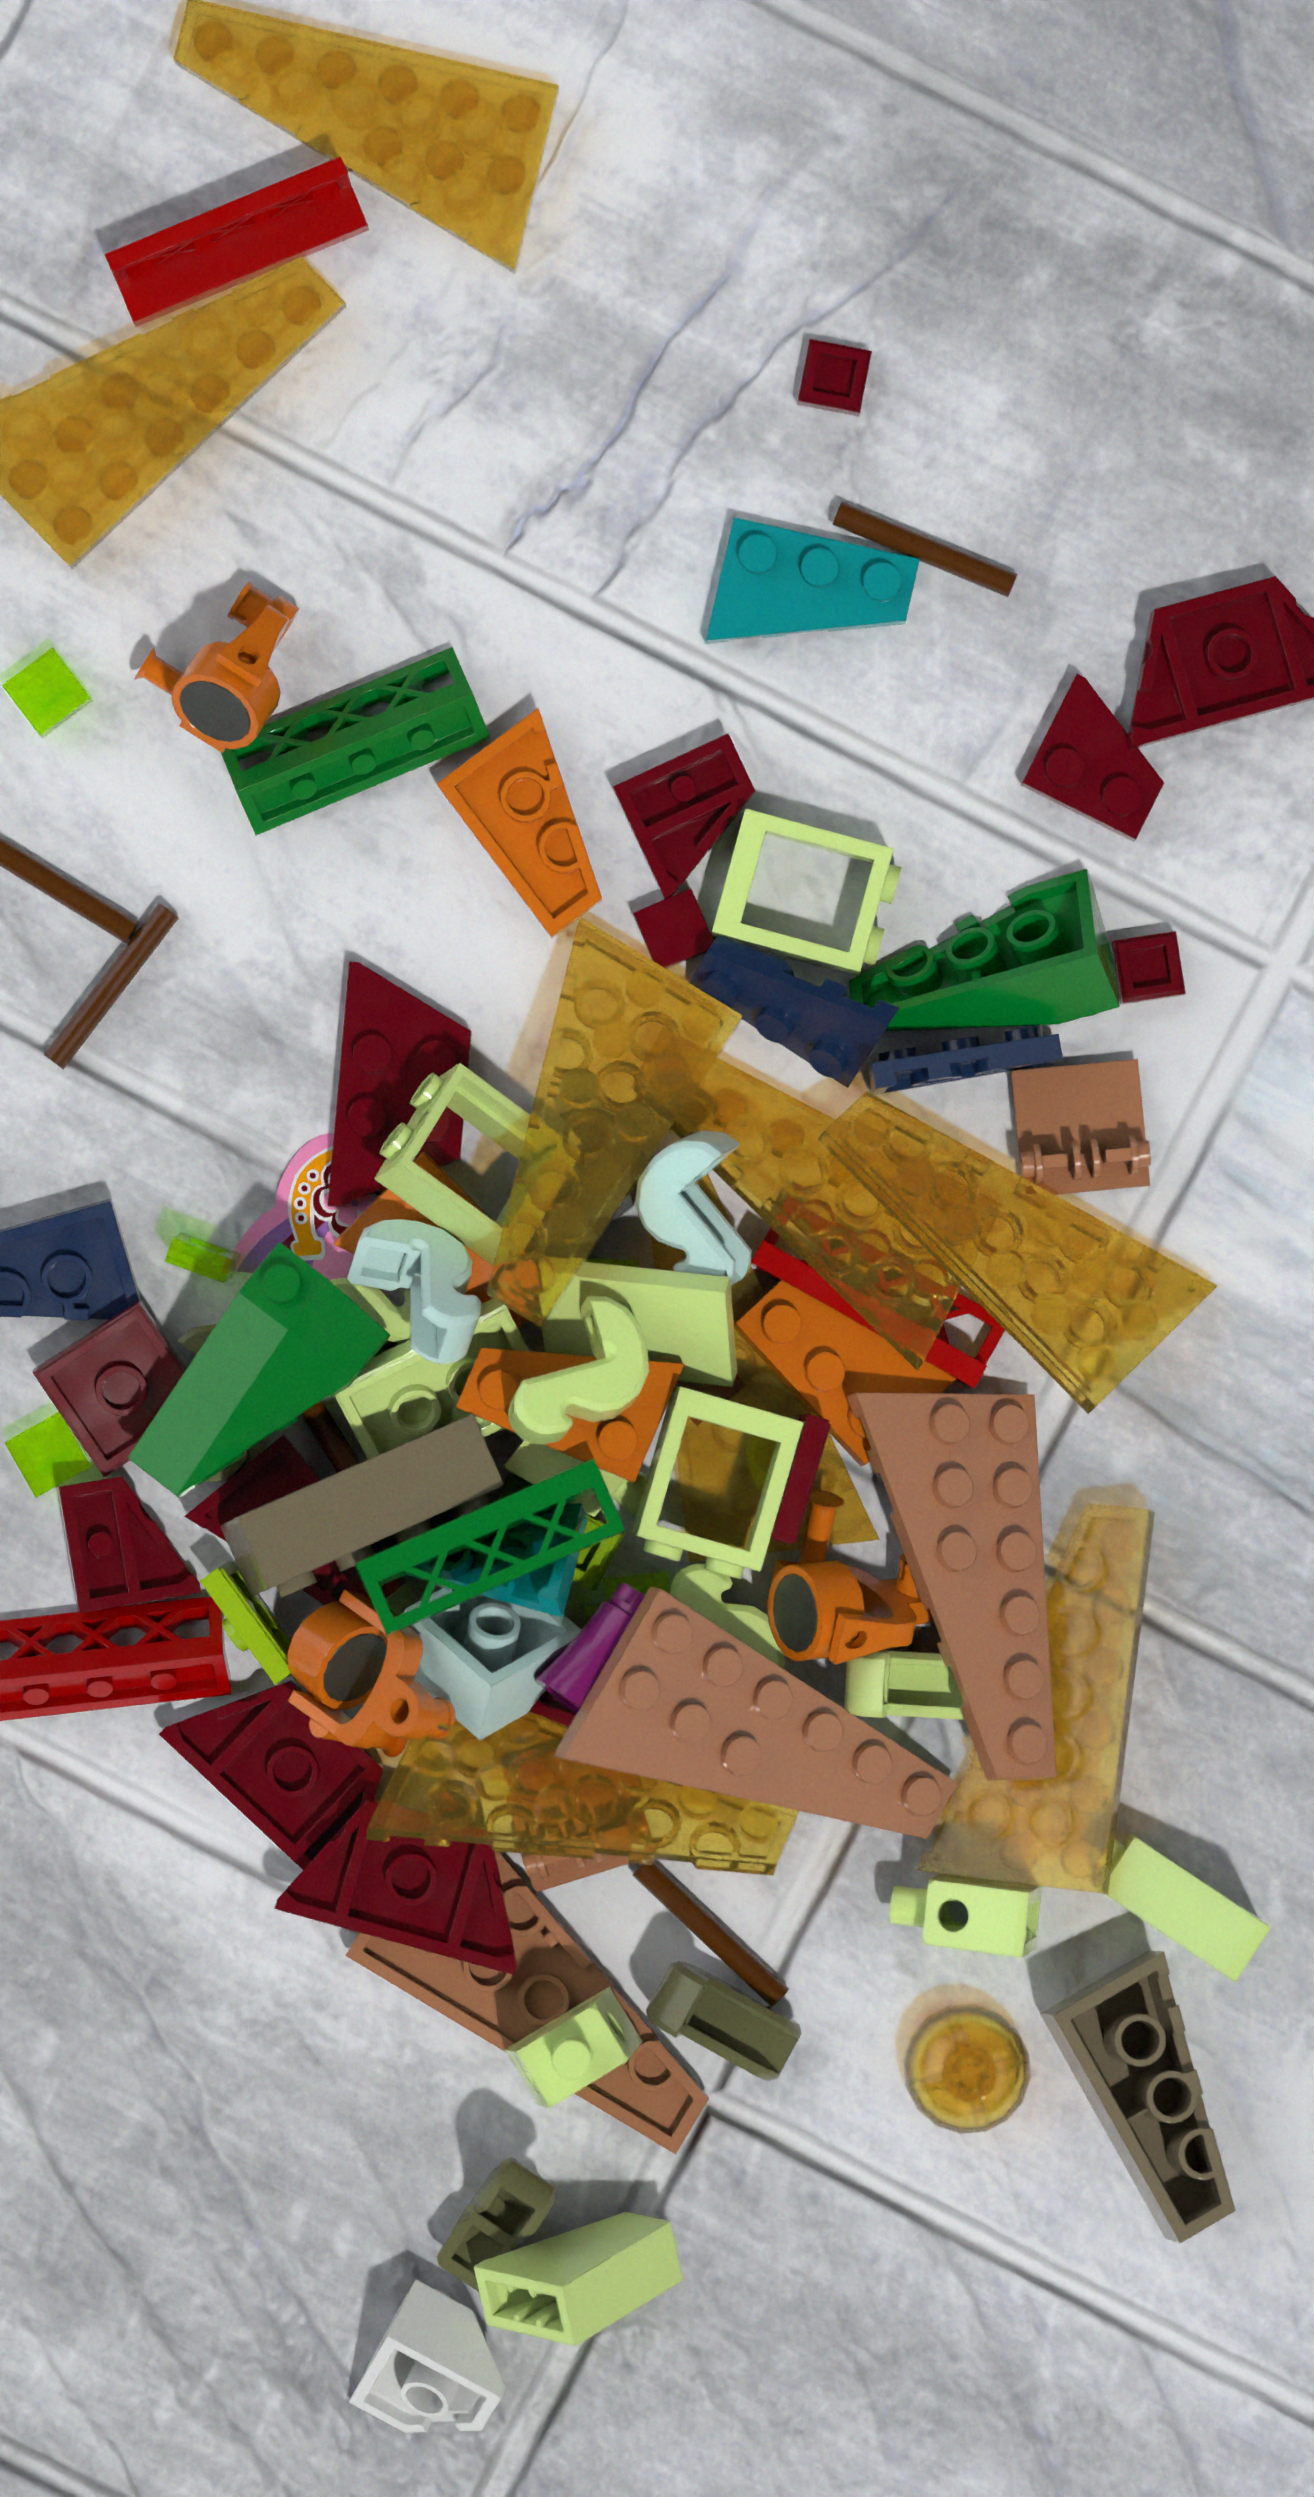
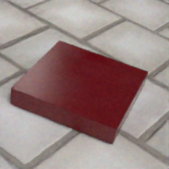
M138 1300L35 1367L32 1373L102 1476L106 1477L130 1461L128 1456L187 1368L141 1300Z

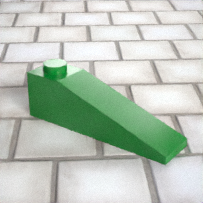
M1083 869L1025 886L1007 896L1011 905L980 922H978L974 915H971L956 923L955 926L958 934L931 948L915 945L849 980L850 999L874 1008L878 1000L899 1007V1010L885 1031L1053 1025L1093 1016L1100 1012L1120 1007L1115 964L1088 870Z
M278 1242L234 1297L128 1458L176 1497L181 1498L243 1457L244 1451L278 1429L280 1431L284 1430L298 1421L297 1416L328 1396L333 1398L348 1388L388 1340L390 1334L330 1280L282 1243Z

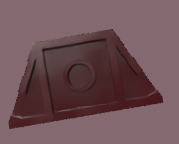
M1276 576L1154 609L1149 617L1128 731L1127 744L1129 750L1314 700V618L1302 612L1297 606L1296 598Z
M350 961L328 1207H341L351 1201L384 1188L386 1189L385 1186L374 1179L386 1160L380 1154V1150L392 1131L402 1122L407 1125L417 1108L410 1104L414 1093L431 1073L441 1076L459 1063L469 1069L472 1032L361 963ZM446 1106L415 1159L424 1151L440 1167L460 1160L464 1119Z
M292 1680L171 1724L159 1733L170 1746L302 1870L306 1868L367 1799L375 1800L384 1767L364 1748L349 1746L339 1741L314 1736L309 1728L310 1717L288 1702L293 1690L303 1692Z
M367 1799L279 1896L274 1908L511 1975L515 1974L517 1967L492 1833L372 1799Z

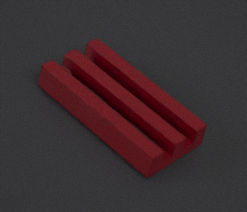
M800 1414L798 1421L804 1423L770 1540L784 1544L797 1542L831 1427L829 1420L811 1414Z

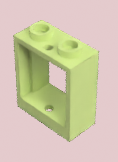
M745 808L711 935L713 938L720 935L753 949L845 974L859 976L863 963L874 966L876 964L885 929L873 926L879 901L892 904L902 867L890 864L894 848ZM765 834L872 863L849 952L741 923Z
M459 1063L441 1076L431 1073L421 1083L410 1101V1104L417 1109L408 1124L400 1123L384 1142L380 1154L386 1160L374 1179L489 1264L498 1268L523 1254L582 1153L463 1064ZM446 1106L528 1166L495 1222L413 1162Z
M675 1386L666 1409L631 1534L646 1539L643 1551L679 1562L683 1550L708 1556L704 1569L738 1579L742 1578L745 1567L761 1572L804 1422L681 1386ZM688 1417L776 1442L745 1550L657 1525Z

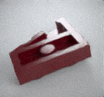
M1076 674L1021 786L1134 842L1164 785V781L1139 748L1129 750L1127 732L1088 680Z
M729 733L613 786V791L664 899L673 896L755 794V789Z
M122 1476L57 1487L78 1613L201 1593L199 1581L193 1573H190L169 1544L167 1537L156 1522L150 1518L140 1504V1500Z

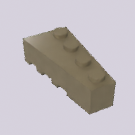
M472 1414L243 1514L220 1527L250 1595L254 1596L276 1586L282 1598L316 1583L317 1580L312 1571L315 1568L335 1560L341 1572L354 1566L355 1563L375 1555L371 1546L374 1542L394 1534L397 1543L400 1544L434 1529L429 1518L452 1508L457 1519L491 1504L488 1492L503 1486L504 1483Z
M1149 1950L1041 2012L1040 2015L1165 2239L1182 2243L1236 2210L1213 2129L1210 2128L1199 2076L1197 2070L1193 2067L1184 2034L1186 2029L1180 2007L1176 2005L1168 1977L1170 1971L1164 1951Z

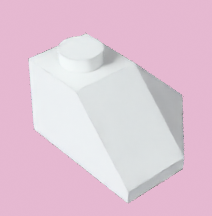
M415 2280L376 2349L349 2403L404 2433L427 2432L431 2423L455 2422L459 2431H482L502 2399L506 2386L473 2310L455 2301L446 2292L431 2288Z

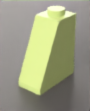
M1131 1833L1128 1834L1123 1843L1114 1838L1094 1867V1871L1101 1875L1095 1885L1099 1891L1234 1982L1237 1981L1271 1929L1258 1916Z
M630 2212L614 2215L484 2260L473 2266L488 2326L572 2346L579 2345L683 2280L671 2221Z

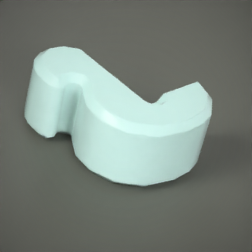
M700 1131L682 1138L655 1155L638 1178L635 1206L643 1227L658 1242L681 1249L686 1253V1258L675 1264L673 1267L674 1271L730 1277L732 1286L743 1279L749 1271L752 1250L697 1184L698 1181L740 1146L739 1142L725 1132Z
M403 1219L383 1220L364 1228L347 1276L351 1284L390 1291L400 1287L410 1289V1348L425 1360L438 1364L457 1362L466 1355L480 1316L481 1301L475 1295H465L473 1261L465 1246L445 1230L418 1221Z

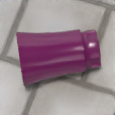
M621 1582L609 1599V1603L603 1601L588 1623L562 1654L535 1679L536 1683L561 1704L577 1714L645 1595L626 1583Z

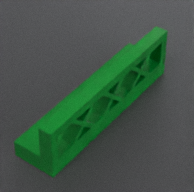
M453 647L268 723L264 725L258 736L248 746L237 749L225 748L221 754L255 835H259L489 739L490 735ZM447 673H450L454 682L430 693L420 691L424 683ZM380 701L390 703L383 713L371 718L361 716L368 706ZM321 726L331 728L323 738L313 742L302 741L306 733ZM263 750L272 752L267 761L242 771L239 760Z
M593 1458L355 1563V1569L365 1592H368L386 1636H389L618 1535L626 1529ZM591 1493H594L607 1524L584 1534L558 1524L566 1504ZM555 1510L551 1521L539 1517ZM529 1522L547 1529L546 1536L537 1555L522 1560L498 1551L505 1531ZM554 1532L571 1539L548 1549ZM496 1536L492 1547L480 1544V1542ZM469 1548L488 1556L481 1576L476 1582L461 1586L439 1577L446 1557ZM495 1559L512 1565L489 1575ZM436 1562L432 1574L420 1570ZM407 1574L427 1581L428 1585L419 1607L393 1617L380 1586ZM435 1585L453 1591L429 1602Z

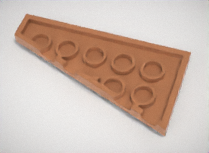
M854 1393L847 1396L854 1418L860 1417L871 1450L867 1451L874 1473L881 1474L893 1507L890 1517L925 1610L930 1609L941 1642L937 1643L943 1662L945 1666H951L963 1699V1704L960 1708L987 1781L1048 1780L1055 1778L1056 1760L1035 1394Z
M650 1587L553 1755L567 1760L928 1839L958 1785L957 1782L864 1721L851 1715L847 1710L673 1596L655 1587Z
M445 1789L430 1816L480 1829ZM496 1847L495 1852L517 1959L514 1975L359 1932L345 1956L504 2052L506 2048L610 1986L643 2042L629 2060L574 2094L674 2154L678 2152L709 2100V2096Z

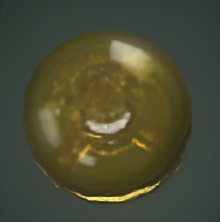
M976 2004L947 2006L926 2017L911 2037L903 2057L905 2087L916 2109L935 2126L958 2134L986 2132L1006 2122L1023 2103L1031 2080L1029 2051L1017 2028L999 2013Z

